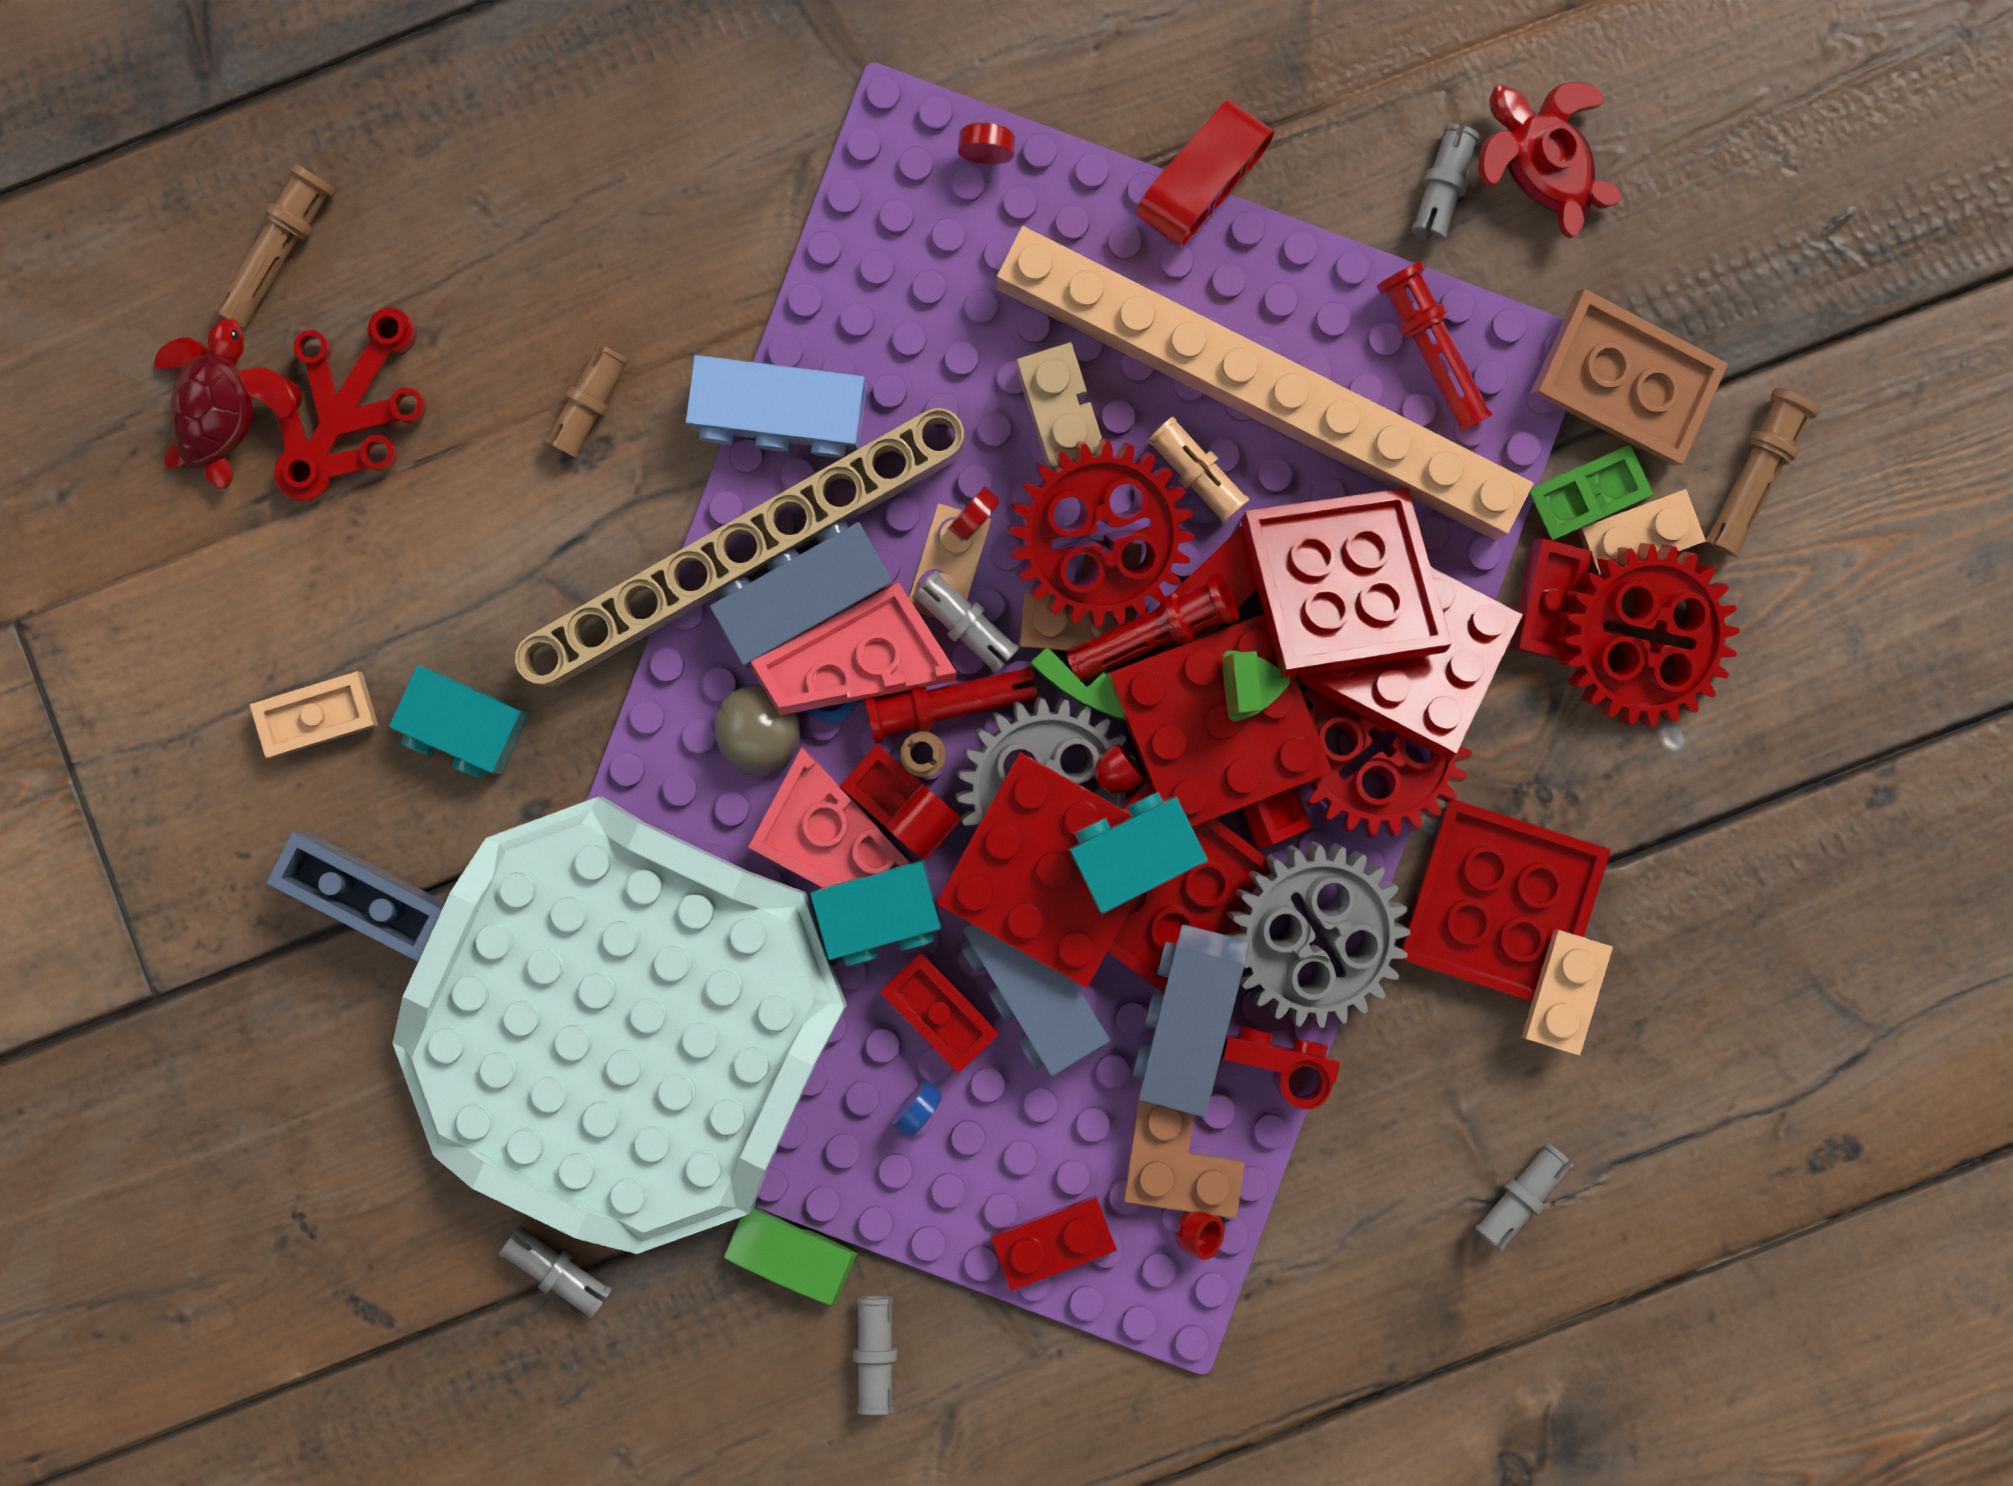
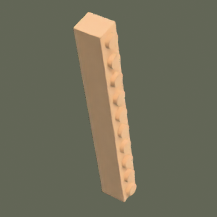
M1023 225L997 275V290L1394 490L1408 488L1412 499L1495 541L1509 534L1534 482Z

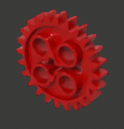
M1100 439L1096 454L1093 455L1085 442L1078 441L1076 445V458L1072 460L1062 450H1055V459L1058 467L1052 471L1038 462L1035 467L1042 478L1039 485L1037 486L1022 481L1020 484L1023 490L1031 496L1029 502L1011 504V508L1024 517L1023 523L1007 526V532L1015 537L1022 538L1023 542L1010 549L1009 555L1013 559H1027L1028 561L1016 573L1021 581L1037 578L1038 580L1032 586L1029 594L1035 600H1038L1052 593L1047 609L1056 615L1068 604V619L1075 624H1078L1085 611H1089L1091 623L1095 627H1101L1105 612H1110L1113 619L1119 625L1124 624L1125 608L1129 606L1139 615H1146L1143 599L1150 595L1159 602L1163 601L1164 594L1159 585L1163 581L1179 585L1181 582L1177 575L1170 570L1173 563L1187 564L1191 560L1178 550L1179 543L1192 541L1195 537L1194 534L1179 528V523L1193 516V512L1190 509L1175 507L1174 505L1186 493L1184 488L1180 486L1165 488L1164 486L1170 480L1173 472L1164 466L1150 473L1155 456L1145 452L1133 462L1134 446L1126 442L1119 448L1116 456L1113 455L1111 442L1107 439ZM1130 484L1135 492L1133 505L1123 513H1114L1110 506L1112 492L1120 485ZM1065 498H1076L1080 505L1078 518L1068 526H1058L1054 520L1056 505ZM1147 517L1149 519V525L1145 528L1117 530L1105 534L1104 544L1101 546L1091 538H1084L1068 543L1058 549L1052 548V541L1057 538L1094 534L1097 532V522L1100 520L1111 528H1119L1132 524L1141 518ZM1132 541H1144L1146 546L1144 561L1134 568H1125L1122 563L1124 548ZM1078 554H1088L1092 560L1090 573L1080 581L1068 580L1066 567L1069 560Z
M1640 543L1637 554L1632 548L1619 547L1617 549L1618 564L1609 557L1600 556L1597 558L1598 567L1601 572L1599 576L1584 571L1579 574L1587 589L1584 593L1568 590L1566 595L1577 604L1575 612L1559 613L1558 617L1572 625L1571 631L1556 636V641L1571 645L1572 651L1559 659V662L1562 665L1578 668L1571 675L1568 683L1578 688L1588 686L1581 698L1583 702L1591 705L1601 702L1599 713L1613 718L1618 713L1620 722L1634 725L1639 717L1642 724L1654 727L1657 725L1659 714L1664 720L1674 723L1678 722V705L1687 711L1694 713L1699 711L1695 697L1697 693L1714 698L1716 693L1709 680L1712 676L1728 678L1729 673L1719 665L1721 657L1731 658L1737 656V651L1724 644L1725 638L1739 634L1740 628L1725 625L1724 618L1734 613L1737 607L1736 605L1719 602V599L1729 589L1727 584L1718 582L1708 584L1716 570L1713 566L1700 565L1696 567L1698 555L1682 552L1678 556L1676 546L1662 544L1657 552L1655 544ZM1632 588L1636 594V604L1633 610L1625 615L1621 607V601L1624 593ZM1684 600L1687 605V616L1677 626L1673 618L1676 605ZM1607 620L1687 637L1693 643L1689 649L1608 632L1604 630L1603 624ZM1620 643L1623 650V658L1620 664L1611 670L1608 664V654L1615 644ZM1671 655L1674 660V669L1672 674L1663 681L1660 675V666L1663 660Z
M1307 689L1302 693L1306 706L1310 709V716L1332 773L1296 787L1311 785L1314 790L1305 803L1307 807L1316 805L1321 801L1328 805L1323 816L1325 823L1332 820L1339 813L1345 816L1343 824L1344 833H1350L1358 822H1364L1366 837L1372 839L1376 836L1380 824L1384 823L1390 838H1394L1400 834L1402 819L1413 832L1422 827L1420 810L1433 820L1440 816L1442 812L1435 798L1449 803L1456 799L1458 795L1447 782H1462L1467 778L1468 774L1454 764L1455 761L1469 758L1472 755L1471 750L1460 746L1451 761L1430 751L1429 762L1420 764L1408 757L1405 751L1407 738L1399 735L1384 749V753L1376 754L1348 779H1342L1339 776V771L1360 755L1371 744L1372 739H1379L1390 729L1323 694L1320 695ZM1470 727L1468 728L1466 735L1469 732H1471ZM1338 729L1345 732L1351 740L1352 748L1350 754L1340 756L1332 753L1325 744L1326 731ZM1375 772L1385 778L1388 784V793L1385 799H1374L1365 793L1362 788L1363 774Z

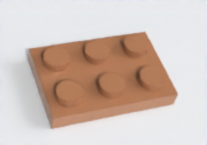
M1582 289L1574 295L1531 390V394L1672 466L1684 464L1728 363L1586 289Z

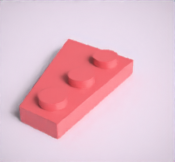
M899 582L751 661L754 675L780 716L911 690L917 687L921 688L956 681L957 675L956 670Z
M804 747L799 751L748 848L822 888L863 876L868 877L881 871L912 863Z

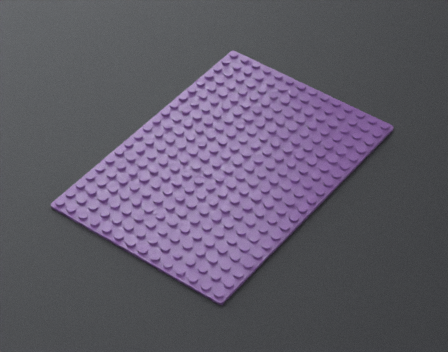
M870 63L865 67L753 362L864 376L867 390L859 449L925 411L943 408L956 414L961 420L965 435L964 449L960 457L952 464L847 522V525L850 527L860 522L893 583L899 582L907 596L910 597L938 503L963 510L984 486L987 487L999 498V505L988 517L991 519L967 601L972 606L976 602L985 609L981 614L1012 643H1016L1020 647L1024 591L1031 590L1038 579L1021 581L1016 573L1028 561L1027 559H1013L1009 555L1010 549L1023 542L1022 538L1009 534L1007 526L1023 523L1024 517L1011 508V504L1029 502L1031 496L1023 490L1020 484L1022 481L1038 486L1042 478L1038 474L1035 465L1039 462L1046 466L1016 371L1018 358L1072 342L1087 390L1085 402L1079 403V405L1091 402L1101 437L1111 442L1114 456H1116L1124 442L1134 446L1133 462L1145 452L1154 455L1155 460L1150 473L1165 466L1173 474L1164 487L1180 486L1183 488L1178 482L1181 476L1147 442L1155 431L1174 416L1177 419L1176 422L1206 454L1212 451L1217 456L1218 461L1215 464L1244 495L1250 498L1242 508L1222 524L1219 520L1220 518L1191 487L1185 490L1186 493L1174 505L1175 507L1188 508L1193 512L1192 517L1179 523V528L1194 534V540L1179 543L1178 550L1191 560L1187 564L1173 563L1170 570L1177 575L1181 582L1179 585L1163 581L1159 588L1163 592L1164 597L1172 594L1242 525L1241 518L1246 510L1394 490L997 290V275L1022 225L1534 482L1532 488L1540 483L1566 412L1531 394V390L1564 318L1425 267L1422 275L1437 304H1444L1447 309L1446 315L1448 318L1443 322L1466 363L1487 408L1493 414L1461 432L1456 418L1435 383L1433 375L1413 337L1407 339L1405 335H1401L1398 328L1402 322L1387 293H1380L1376 287L1377 284L1388 277L1415 264L1414 262L1231 194L1183 248H1180L1135 215L1142 197L1164 169L882 64ZM972 123H992L1008 128L1015 135L1013 159L1002 164H982L964 159L958 154L960 130ZM1405 287L1404 290L1414 309L1419 310V306L1410 289ZM1431 329L1426 330L1431 342L1437 344ZM1439 353L1438 355L1460 397H1464V392L1444 354ZM944 424L931 426L923 436V442L934 451L948 449L955 440L954 431ZM733 436V444L721 445L683 548L840 459L811 454L812 446L789 443V451H771L755 447L756 439ZM845 450V456L853 453L854 451ZM897 452L883 453L877 458L874 471L884 479L896 478L903 473L906 467V460ZM847 479L833 481L826 490V501L835 507H843L850 504L856 496V486ZM1123 484L1112 492L1110 506L1114 513H1123L1133 505L1135 500L1133 487L1130 484ZM1528 494L1509 534L1497 541L1412 499L1430 567L1496 600L1533 502L1530 494ZM1074 497L1065 498L1056 505L1054 520L1058 526H1068L1075 522L1080 513L1078 500ZM799 507L784 509L777 518L778 531L785 535L799 533L806 524V512ZM950 517L942 522L938 531L939 540L943 525L950 520H954L956 517ZM1147 517L1141 518L1132 524L1119 528H1111L1100 520L1097 522L1098 528L1094 534L1057 538L1052 541V548L1058 549L1068 543L1084 538L1104 541V535L1109 532L1145 528L1149 525V519ZM747 534L736 536L728 546L729 558L735 563H744L751 560L757 551L755 537ZM815 540L798 550L799 555L815 547L819 542ZM1135 540L1130 543L1142 544L1141 564L1146 556V546L1144 541ZM1078 554L1069 560L1066 567L1068 580H1082L1084 554ZM692 562L682 568L679 574V582L683 590L695 591L705 584L708 573L706 566L701 562ZM766 568L748 579L751 583L770 571ZM939 569L925 572L919 580V588L924 585L927 578L936 570L939 573L945 572ZM1256 590L1238 608V620L1230 624L1225 621L1215 632L1265 614L1259 590ZM718 595L649 635L587 801L603 796L641 821L744 870L806 892L819 927L810 893L822 887L748 848L802 747L808 751L839 786L876 744L873 742L865 700H858L853 713L847 719L835 724L819 722L806 711L797 712L801 744L798 752L786 768L765 777L742 774L725 760L719 750L715 739V716L717 709L721 708V702L732 691L752 684L759 686L761 684L754 675L752 668L748 669L743 666L710 605L721 600ZM1150 595L1143 599L1146 614L1151 613L1160 605V602ZM1136 612V618L1142 617ZM920 614L957 672L956 681L926 686L927 690L1025 669V667L1031 666V662L1043 651L1041 649L1018 648L1010 659L1006 660L996 673H993L991 668L959 638L956 642L947 636L950 630L938 619ZM1156 647L1147 653L1103 672L1108 676L1110 672L1163 653V651ZM1052 651L1073 673L1067 659L1068 653ZM1032 666L1035 680L1032 683L1012 687L1013 690L1036 686L1038 697L1045 699L1049 712H1054L1060 697L1069 700L1071 716L1082 706L1055 688ZM1101 672L1100 674H1098V675H1096V676H1093V677L1089 678L1088 680H1086V681H1084V682H1082V683H1083L1086 687H1088V686L1091 685L1103 672ZM1297 681V683H1298V685H1299V688H1300V690H1301V693H1303V692L1305 691V689H1307V690L1314 691V692H1316V693H1318V694L1321 695V693H1319V692H1317V691H1315V690H1313V689H1311V688H1309V687H1307V686H1305V685H1303L1302 683H1300V682ZM901 691V692H896V693H891V694L876 696L875 698H877V697L889 696V695H893V694H898V693H902V692H906V691ZM1028 702L1022 704L1028 714L1034 713L1035 703ZM1013 706L934 722V729L929 730L930 733L936 735L944 744L946 750L945 763L935 775L915 777L960 816L973 809L972 804L958 802L955 794L963 790L970 789L971 784L960 779L956 775L957 770L973 769L975 764L963 751L965 748L981 750L984 743L975 731L980 728L994 734L998 728L994 722L993 714L997 712L1010 722L1015 719ZM1091 710L1088 724L1091 725L1103 716L1109 719L1111 722L1104 737L1107 738L1118 733L1122 734L1126 738L1122 747L1128 754L1135 756V764L1144 776L1146 772L1126 721L1114 719ZM1338 729L1326 731L1325 744L1332 753L1340 756L1350 754L1352 748L1351 740L1345 732ZM910 730L884 736L883 743L878 745L903 766L900 758L901 747L910 735L919 731ZM1388 730L1379 739H1372L1371 744L1360 755L1339 771L1340 778L1348 779L1376 754L1384 753V749L1399 734ZM1406 739L1405 751L1408 757L1420 764L1428 763L1431 755L1430 750ZM1073 744L1064 749L1060 758L1062 770L1073 773L1083 768L1087 761L1086 748L1082 744ZM922 745L915 748L914 760L917 764L923 765L932 761V747ZM1023 749L1014 750L1009 753L1004 760L1003 768L1005 775L1009 772L1019 752L1031 758L1030 753ZM1375 772L1363 774L1362 788L1365 793L1374 799H1385L1388 793V784L1385 778ZM1096 780L1078 783L1088 790H1094L1098 785ZM1311 785L1296 787L1312 828L1273 845L1258 849L1242 808L1216 817L1218 821L1264 856L1268 857L1271 855L1283 864L1288 863L1287 847L1291 845L1298 848L1304 857H1307L1310 842L1314 841L1323 846L1326 856L1333 843L1346 848V859L1354 851H1357L1367 856L1365 868L1376 864L1385 870L1379 883L1386 881L1392 883L1411 831L1402 819L1400 834L1394 838H1390L1384 823L1380 824L1376 836L1372 839L1366 837L1364 822H1358L1350 833H1344L1343 824L1345 816L1338 813L1332 820L1325 823L1323 816L1327 809V804L1321 801L1316 805L1307 807L1305 803L1314 792ZM1135 787L1132 790L1127 791L1126 796H1129L1135 789ZM852 798L912 863L923 860ZM960 821L925 861L936 901L979 824L964 825ZM1335 883L1327 884L1319 891L1317 896L1319 908L1328 907L1334 902L1337 896ZM1293 893L1291 895L1292 903L1315 933L1316 938L1312 943L1327 953L1336 976H1341L1344 971L1343 967L1320 937L1319 931L1323 927L1308 917L1301 903L1299 893ZM937 905L943 926L941 929L931 931L934 940L931 943L902 951L898 941L876 947L877 958L845 966L843 956L831 960L828 959L830 966H833L847 1007L813 1070L770 1163L754 1207L1202 1375L1207 1374L1213 1367L1307 1110L1292 1106L1278 1092L1275 1084L1276 1071L1223 1060L1221 1057L1206 1117L1194 1114L1189 1152L1243 1159L1245 1162L1237 1219L1218 1216L1224 1223L1223 1242L1212 1258L1201 1260L1183 1251L1178 1246L1175 1238V1232H1179L1182 1225L1178 1220L1188 1211L1126 1203L1123 1200L1139 1087H1142L1143 1079L1134 1077L1133 1072L1140 1044L1152 1046L1156 1030L1155 1028L1145 1026L1153 993L1164 995V993L1107 952L1088 988L1077 982L1076 984L1111 1041L1056 1075L1051 1076L1045 1065L1037 1070L1033 1068L1018 1042L1027 1036L1015 1016L1008 1021L1004 1020L988 993L997 986L987 969L984 968L976 973L959 946V943L968 939L962 928L969 924V922ZM1288 914L1279 915L1272 921L1269 927L1271 939L1280 938L1287 932L1290 926ZM820 930L819 936H820L821 942H822V944H823L825 953H826V955H827L826 948H825L824 941H823V937H822L821 930ZM1363 930L1356 931L1348 937L1345 943L1347 955H1352L1362 948L1364 943ZM919 952H922L1000 1032L959 1074L880 993ZM1316 961L1308 962L1301 967L1297 980L1299 985H1306L1315 978L1318 969ZM1239 985L1227 1031L1228 1034L1238 1035L1239 1026L1250 1027L1273 1033L1271 1043L1293 1048L1295 1038L1328 1045V1056L1340 1023L1331 1012H1328L1324 1028H1319L1315 1025L1309 1013L1302 1026H1296L1289 1020V1010L1283 1017L1277 1019L1268 1012L1270 1001L1260 1007L1250 999L1255 987L1244 989ZM1302 1066L1291 1073L1289 1089L1292 1094L1304 1096L1315 1089L1318 1081L1315 1069L1310 1066ZM926 1080L942 1093L941 1102L924 1126L913 1137L909 1136L906 1138L891 1126V1122L910 1094L919 1084ZM1096 1195L1117 1251L1010 1291L993 1246L991 1234Z

